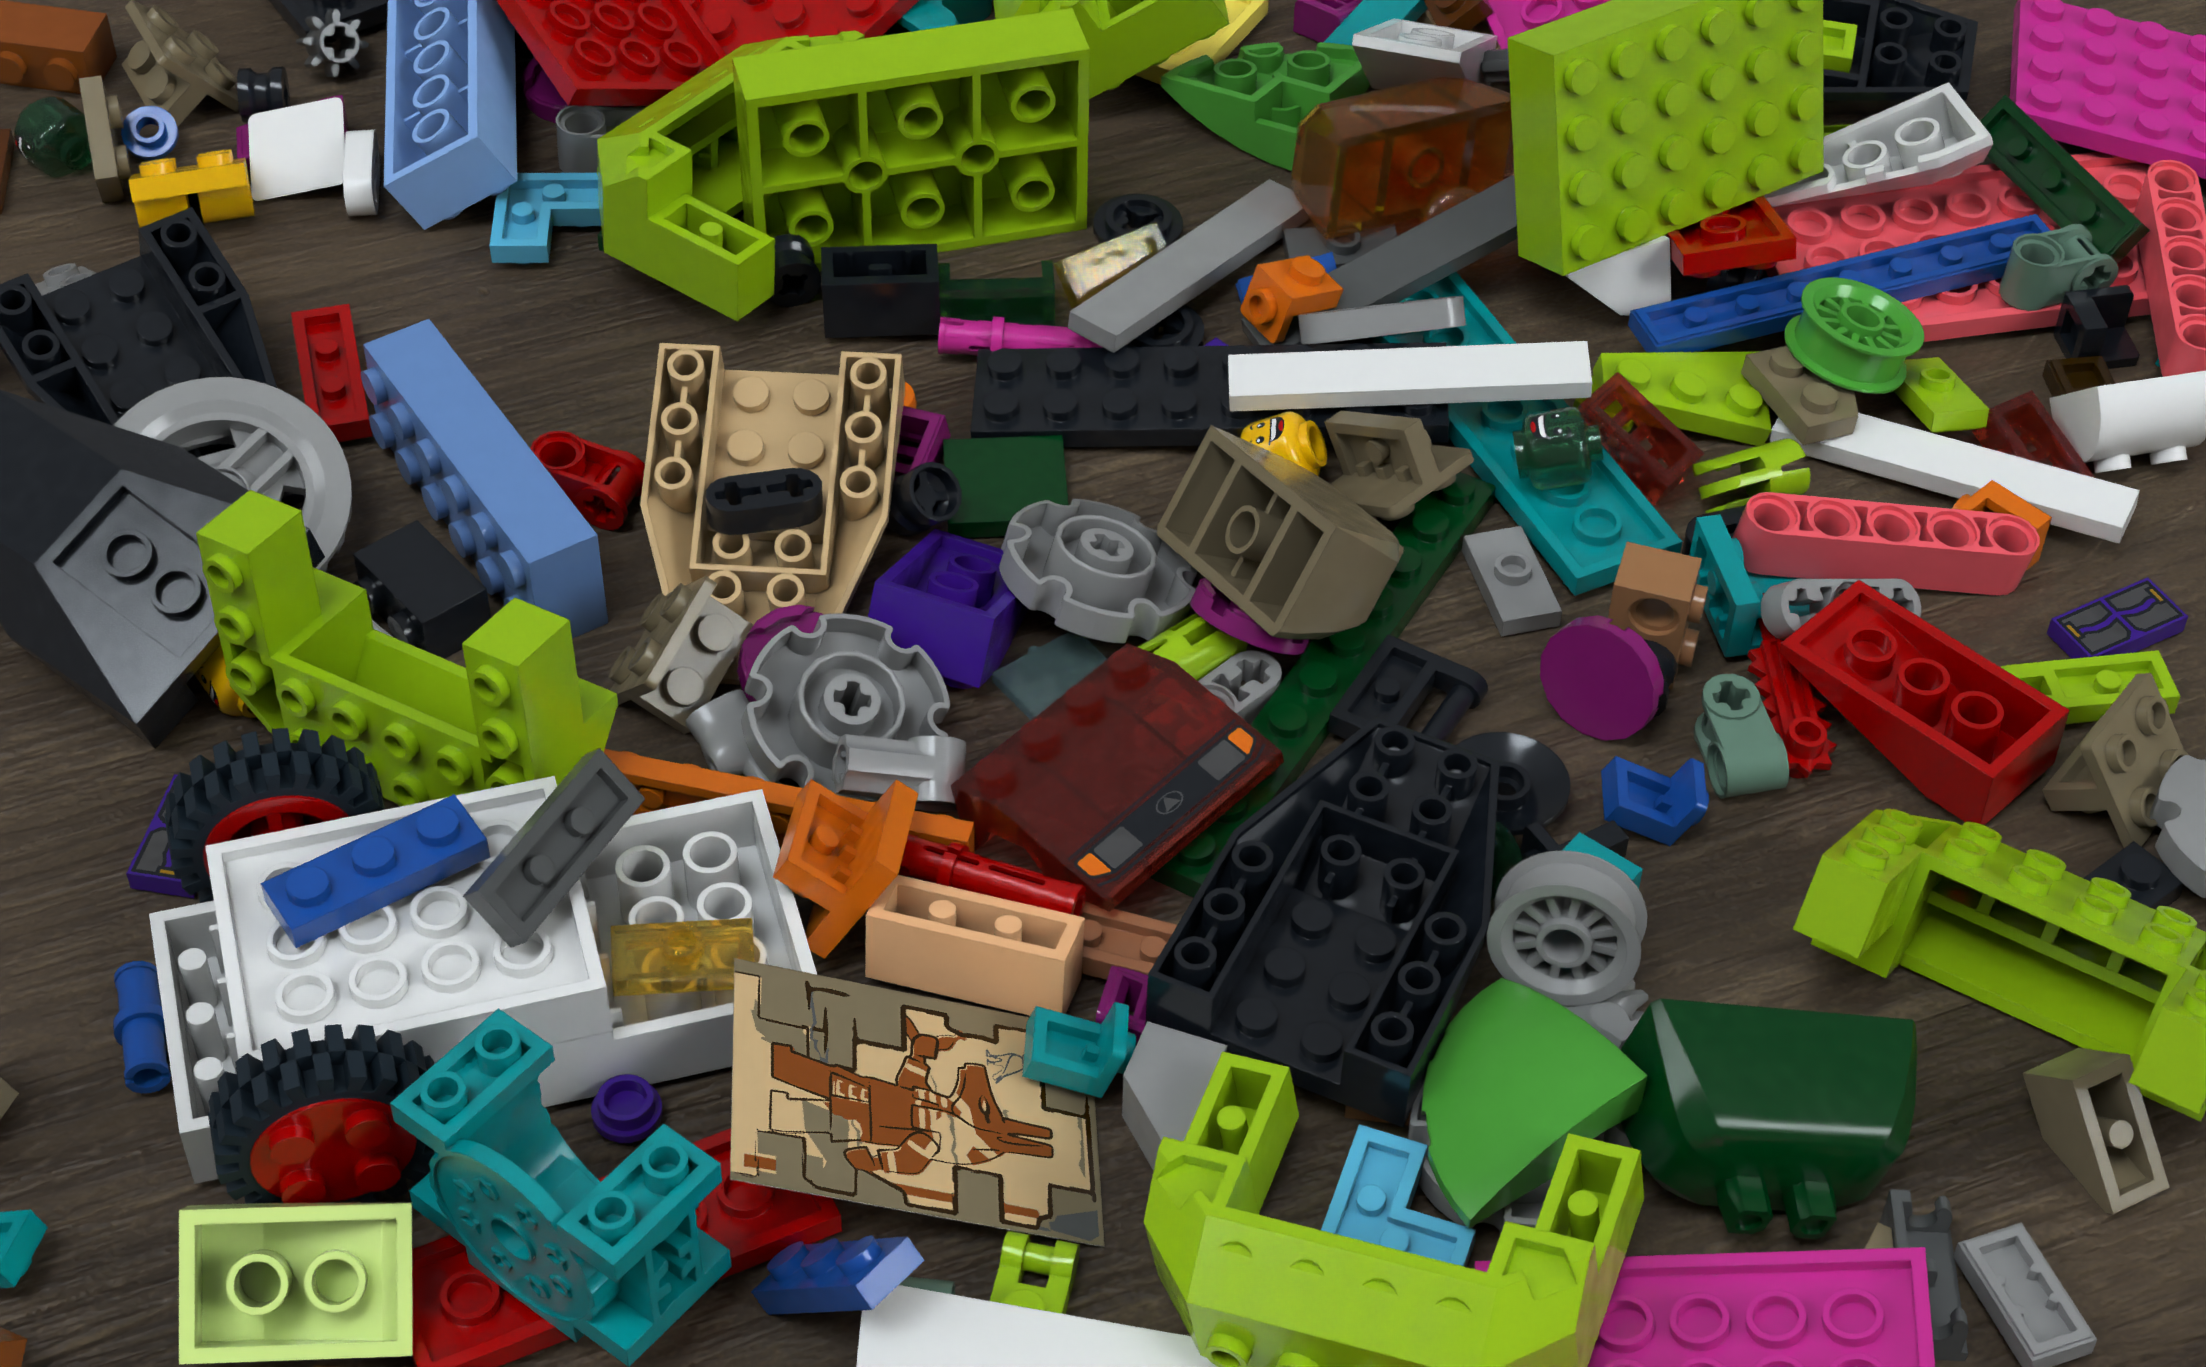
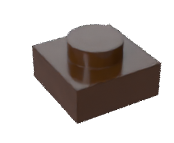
M1424 0L1435 24L1443 27L1469 31L1493 13L1488 0Z

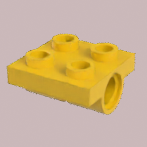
M232 149L200 153L196 157L198 164L177 167L175 157L141 162V165H139L140 173L133 174L128 179L139 227H144L190 208L188 194L194 193L198 194L204 223L255 216L246 158L233 159Z

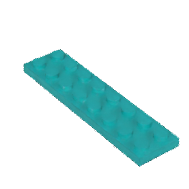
M1457 272L1448 275L1400 302L1463 296L1466 318L1465 326L1369 337L1372 343L1446 342V346L1517 344ZM1564 399L1448 403L1449 439L1455 447L1471 450L1474 462L1470 464L1483 481L1496 487L1495 497L1518 526H1522L1526 536L1574 596L1615 582L1627 542L1676 553L1681 552L1683 541ZM1546 414L1545 426L1550 441L1547 438H1537L1532 434L1529 425L1534 417ZM1553 414H1560V415H1561V416H1560L1559 418H1557V419L1551 418V415H1553ZM1557 427L1563 430L1559 435L1553 433V430ZM1566 427H1569L1571 430V435L1568 439L1566 438L1569 434V430ZM1570 454L1572 456V460L1575 462L1576 465L1579 466V468H1576L1571 462ZM1565 461L1568 464V466H1558V464L1560 462ZM1580 474V476L1577 478L1576 482L1574 483V480H1575L1576 476ZM1562 478H1570L1568 483L1560 482Z

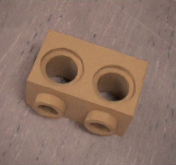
M1627 542L1613 586L1608 618L1613 620L1609 624L1618 626L1623 631L1629 627L1642 636L1643 639L1663 645L1674 655L1677 669L1674 681L1669 686V689H1673L1679 665L1692 666L1700 631L1690 629L1688 626L1689 622L1700 624L1709 587L1697 584L1702 558Z

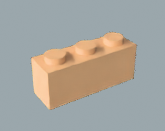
M898 875L871 905L866 914L865 977L1029 1016L1032 1014L1035 1006L1066 1014L1082 978L1085 917Z

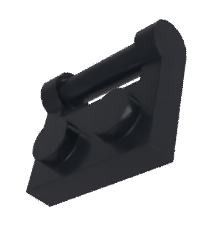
M1388 634L1330 713L1328 732L1348 739L1375 717L1406 727L1435 687L1445 691L1447 696L1421 733L1446 742L1467 710L1479 706L1488 692V684L1485 678L1478 672Z

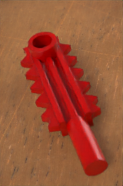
M1762 618L1757 619L1762 642L1759 648L1749 650L1747 657L1752 663L1747 671L1762 678L1754 685L1759 690L1760 695L1766 698L1762 702L1768 716L1771 718L1770 720L1775 731L1784 742L1789 761V777L1808 778L1814 769L1830 770L1832 762L1829 755L1835 751L1837 744L1827 739V732L1830 731L1832 724L1818 717L1819 714L1825 711L1827 704L1813 697L1819 691L1779 652L1781 642L1784 640L1774 637L1765 627Z

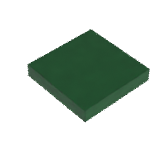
M1062 435L943 439L944 466L952 471L958 479L962 490V502L959 510L952 518L947 520L948 533L964 538L1001 537L1006 535L1008 525L1013 516L1030 504L1050 500L1056 504L1069 505Z

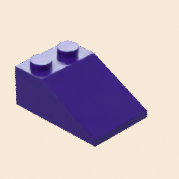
M934 529L875 581L868 617L892 626L891 639L898 647L907 649L914 645H919L934 662L946 685L967 689L972 687L980 688L999 668L1029 609L1013 595L1001 576L999 565L1003 556L1002 549Z

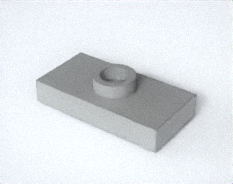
M1522 526L1465 535L1463 537L1462 553L1501 636L1560 626L1562 609Z
M2022 1222L1958 1242L1953 1258L2022 1367H2053L2092 1354L2097 1338Z

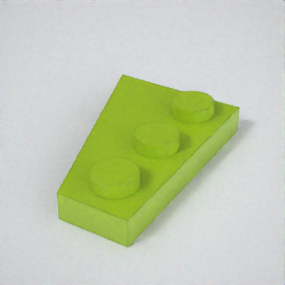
M1761 351L1601 353L1593 368L1596 410L1635 417V419L1755 446L1765 444L1772 431L1768 404L1741 373L1746 355Z

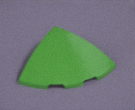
M1279 42L1246 45L1240 48L1237 59H1226L1214 64L1209 56L1204 55L1190 60L1161 76V87L1187 112L1211 131L1239 149L1261 160L1298 174L1305 172L1335 140L1370 86L1353 46L1319 42L1315 51L1304 50L1291 54H1285L1284 48Z
M1500 978L1478 993L1449 1023L1433 1060L1428 1064L1423 1086L1421 1115H1426L1427 1131L1430 1139V1145L1428 1146L1429 1164L1440 1189L1452 1209L1468 1229L1552 1179L1568 1133L1593 1139L1637 1113L1643 1100L1648 1077L1615 1044L1585 1020L1551 998L1505 978Z

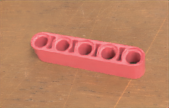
M2160 160L2148 168L2134 215L2150 229L2138 244L2160 370L2164 377L2206 371V213L2200 182L2196 172L2190 166L2180 161Z
M1774 492L1758 493L1749 499L1732 537L1737 538L1742 546L1746 571L1759 575L1803 579H1903L1916 589L1995 596L2008 595L2015 591L2038 549L2040 541L2036 529L2028 521L2011 514Z

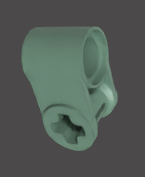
M2071 224L2061 229L2037 234H2024L2017 237L2013 242L1999 286V294L2006 303L2017 309L2026 311L2040 310L2046 306L2062 303L2065 292L2110 287L2118 275L2119 267L2112 256L2101 254L2092 244L2093 237L2090 231L2081 224Z
M1720 674L1712 677L1705 683L1702 691L1701 700L1704 712L1697 718L1693 734L1707 766L1709 779L1715 794L1720 799L1786 788L1789 780L1787 751L1783 740L1772 725L1761 700L1759 690L1753 682L1740 675Z

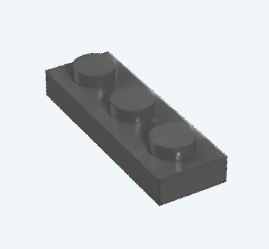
M600 748L586 753L463 897L510 948L526 943L644 802L645 798Z

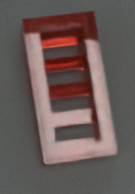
M1619 372L1599 387L1591 395V398L1584 400L1576 410L1616 463L1653 506L1679 485L1692 472L1693 464L1698 463L1705 454ZM1617 400L1623 409L1611 418L1604 410ZM1632 419L1638 428L1629 435L1622 427ZM1646 439L1653 446L1648 452L1640 445ZM1661 458L1668 466L1666 469L1658 462Z
M2032 390L1990 408L1986 427L1972 430L1977 440L1985 448L2036 462L2048 459L2054 464V467L2094 477ZM2014 429H2017L2021 435L2017 436ZM2033 444L2037 450L2030 453L2025 446Z

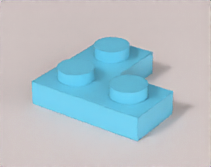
M517 173V182L511 184L501 194L496 195L489 245L492 263H549L553 226H601L597 173Z
M1359 1124L1321 1231L1467 1267L1475 1244L1476 1233L1475 1229H1468L1466 1226L1410 1210L1421 1178L1422 1165L1428 1151V1145Z

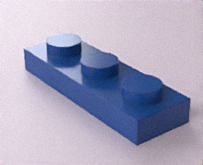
M454 794L261 883L266 904L295 948H298L490 858L488 841Z
M870 1235L860 1240L839 1242L838 1239L834 1238L824 1243L806 1245L799 1241L789 1245L771 1259L767 1265L770 1275L751 1292L767 1315L873 1310L925 1260L908 1236L875 1239L874 1236Z

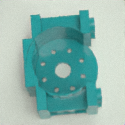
M498 1008L390 1103L394 1122L433 1149L435 1153L429 1162L431 1172L409 1190L412 1206L466 1247L469 1264L570 1339L577 1342L586 1335L615 1358L630 1367L732 1267L730 1250L697 1227L695 1211L699 1207V1203L722 1182L721 1163L663 1123L600 1182L574 1154L556 1126L551 1123V1117L547 1108L541 1104L542 1093L540 1083L537 1080L539 1075L555 1061L553 1046Z

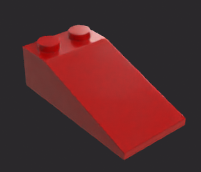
M1857 580L1781 642L1779 652L1925 797L1964 822L1986 825L2055 763L2069 715V709L1860 580Z

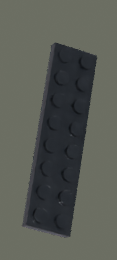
M1446 342L1122 347L1115 353L1103 347L1005 348L996 351L978 349L970 431L971 438L1062 435L1063 447L1200 446L1211 425L1240 438L1243 429L1250 423L1291 411L1300 414L1306 421H1314L1323 435L1325 444H1332L1325 421L1342 410L1420 418L1424 429L1431 439V443L1449 442L1448 403L1230 411L1228 355L1446 346Z

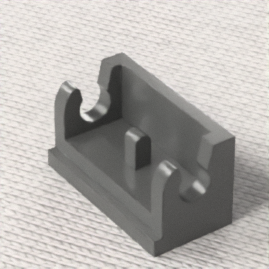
M1890 1189L1879 1223L1892 1228L1894 1248L1925 1247L1934 1358L1935 1360L1966 1361L1968 1355L1966 1337L1969 1328L1967 1315L1961 1307L1956 1265L1953 1258L1954 1251L1951 1230L1949 1229L1952 1222L1950 1201L1946 1196H1940L1934 1202L1935 1210L1926 1215H1913L1910 1190Z

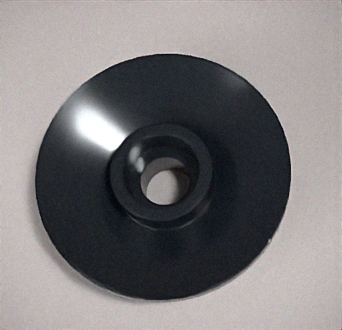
M1509 732L1482 733L1469 737L1456 745L1500 761L1495 834L1523 835L1524 827L1536 821L1545 828L1554 822L1564 811L1570 794L1569 774L1562 760L1546 745L1530 737Z

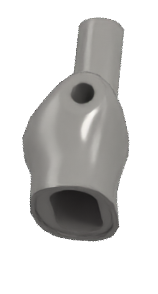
M734 690L702 705L688 716L686 726L699 743L710 770L735 775L743 774L745 777L754 776L772 782L755 762L744 738L741 719L749 701L743 690Z

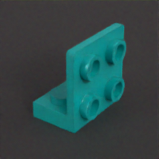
M1721 515L1696 518L1689 556L1702 558L1697 584L1709 587L1704 611L1724 657L1747 655L1749 650L1759 648L1762 642L1757 619L1762 618L1761 601L1763 593L1773 585L1803 578L1759 575L1746 571L1742 546L1737 538H1731ZM1810 604L1804 606L1789 605L1790 613L1798 614L1799 617L1810 614Z

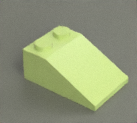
M412 1202L188 1205L179 1210V1365L413 1356Z

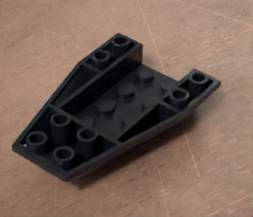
M1823 0V20L1857 25L1850 73L1823 69L1824 114H1877L1948 82L1963 101L1967 100L1977 35V21L1912 0Z
M192 207L139 228V257L65 287L41 295L28 273L0 284V348L28 393L40 403L114 426L129 409L141 400L159 390L189 380L208 377H232L253 380L277 388L249 294ZM233 444L208 445L188 452L198 458L231 449L235 446ZM284 492L281 502L300 509L303 508L305 499L304 495Z

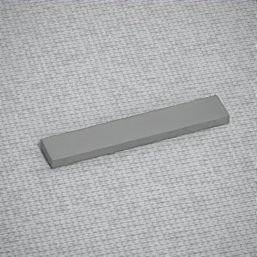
M1271 179L1267 180L1072 309L1069 313L1068 329L1115 353L1283 238V229L1297 228L1312 218L1315 201Z

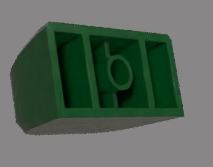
M1660 998L1648 1005L1620 1049L1648 1076L1643 1100L1637 1113L1621 1122L1633 1149L1641 1150V1161L1649 1175L1664 1189L1699 1205L1719 1206L1728 1233L1752 1235L1756 1232L1764 1231L1773 1219L1772 1210L1786 1211L1790 1232L1794 1234L1795 1238L1820 1239L1824 1237L1837 1220L1836 1208L1863 1200L1871 1194L1901 1156L1909 1139L1915 1110L1917 1075L1916 1024L1913 1019Z

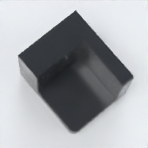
M2128 285L2065 292L2053 336L2066 359L2102 356L2108 369L2137 365L2140 354L2125 329L2134 297Z

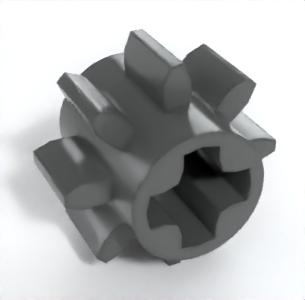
M338 9L327 10L325 24L315 16L305 19L307 26L311 30L306 37L296 39V44L306 46L307 53L309 54L304 63L306 67H314L320 63L325 64L324 72L326 77L338 76L339 63H342L349 70H357L360 67L354 57L359 49L369 47V43L359 40V36L355 31L360 25L359 19L350 20L345 23L340 22V12ZM331 36L334 39L340 40V50L325 47L324 38Z

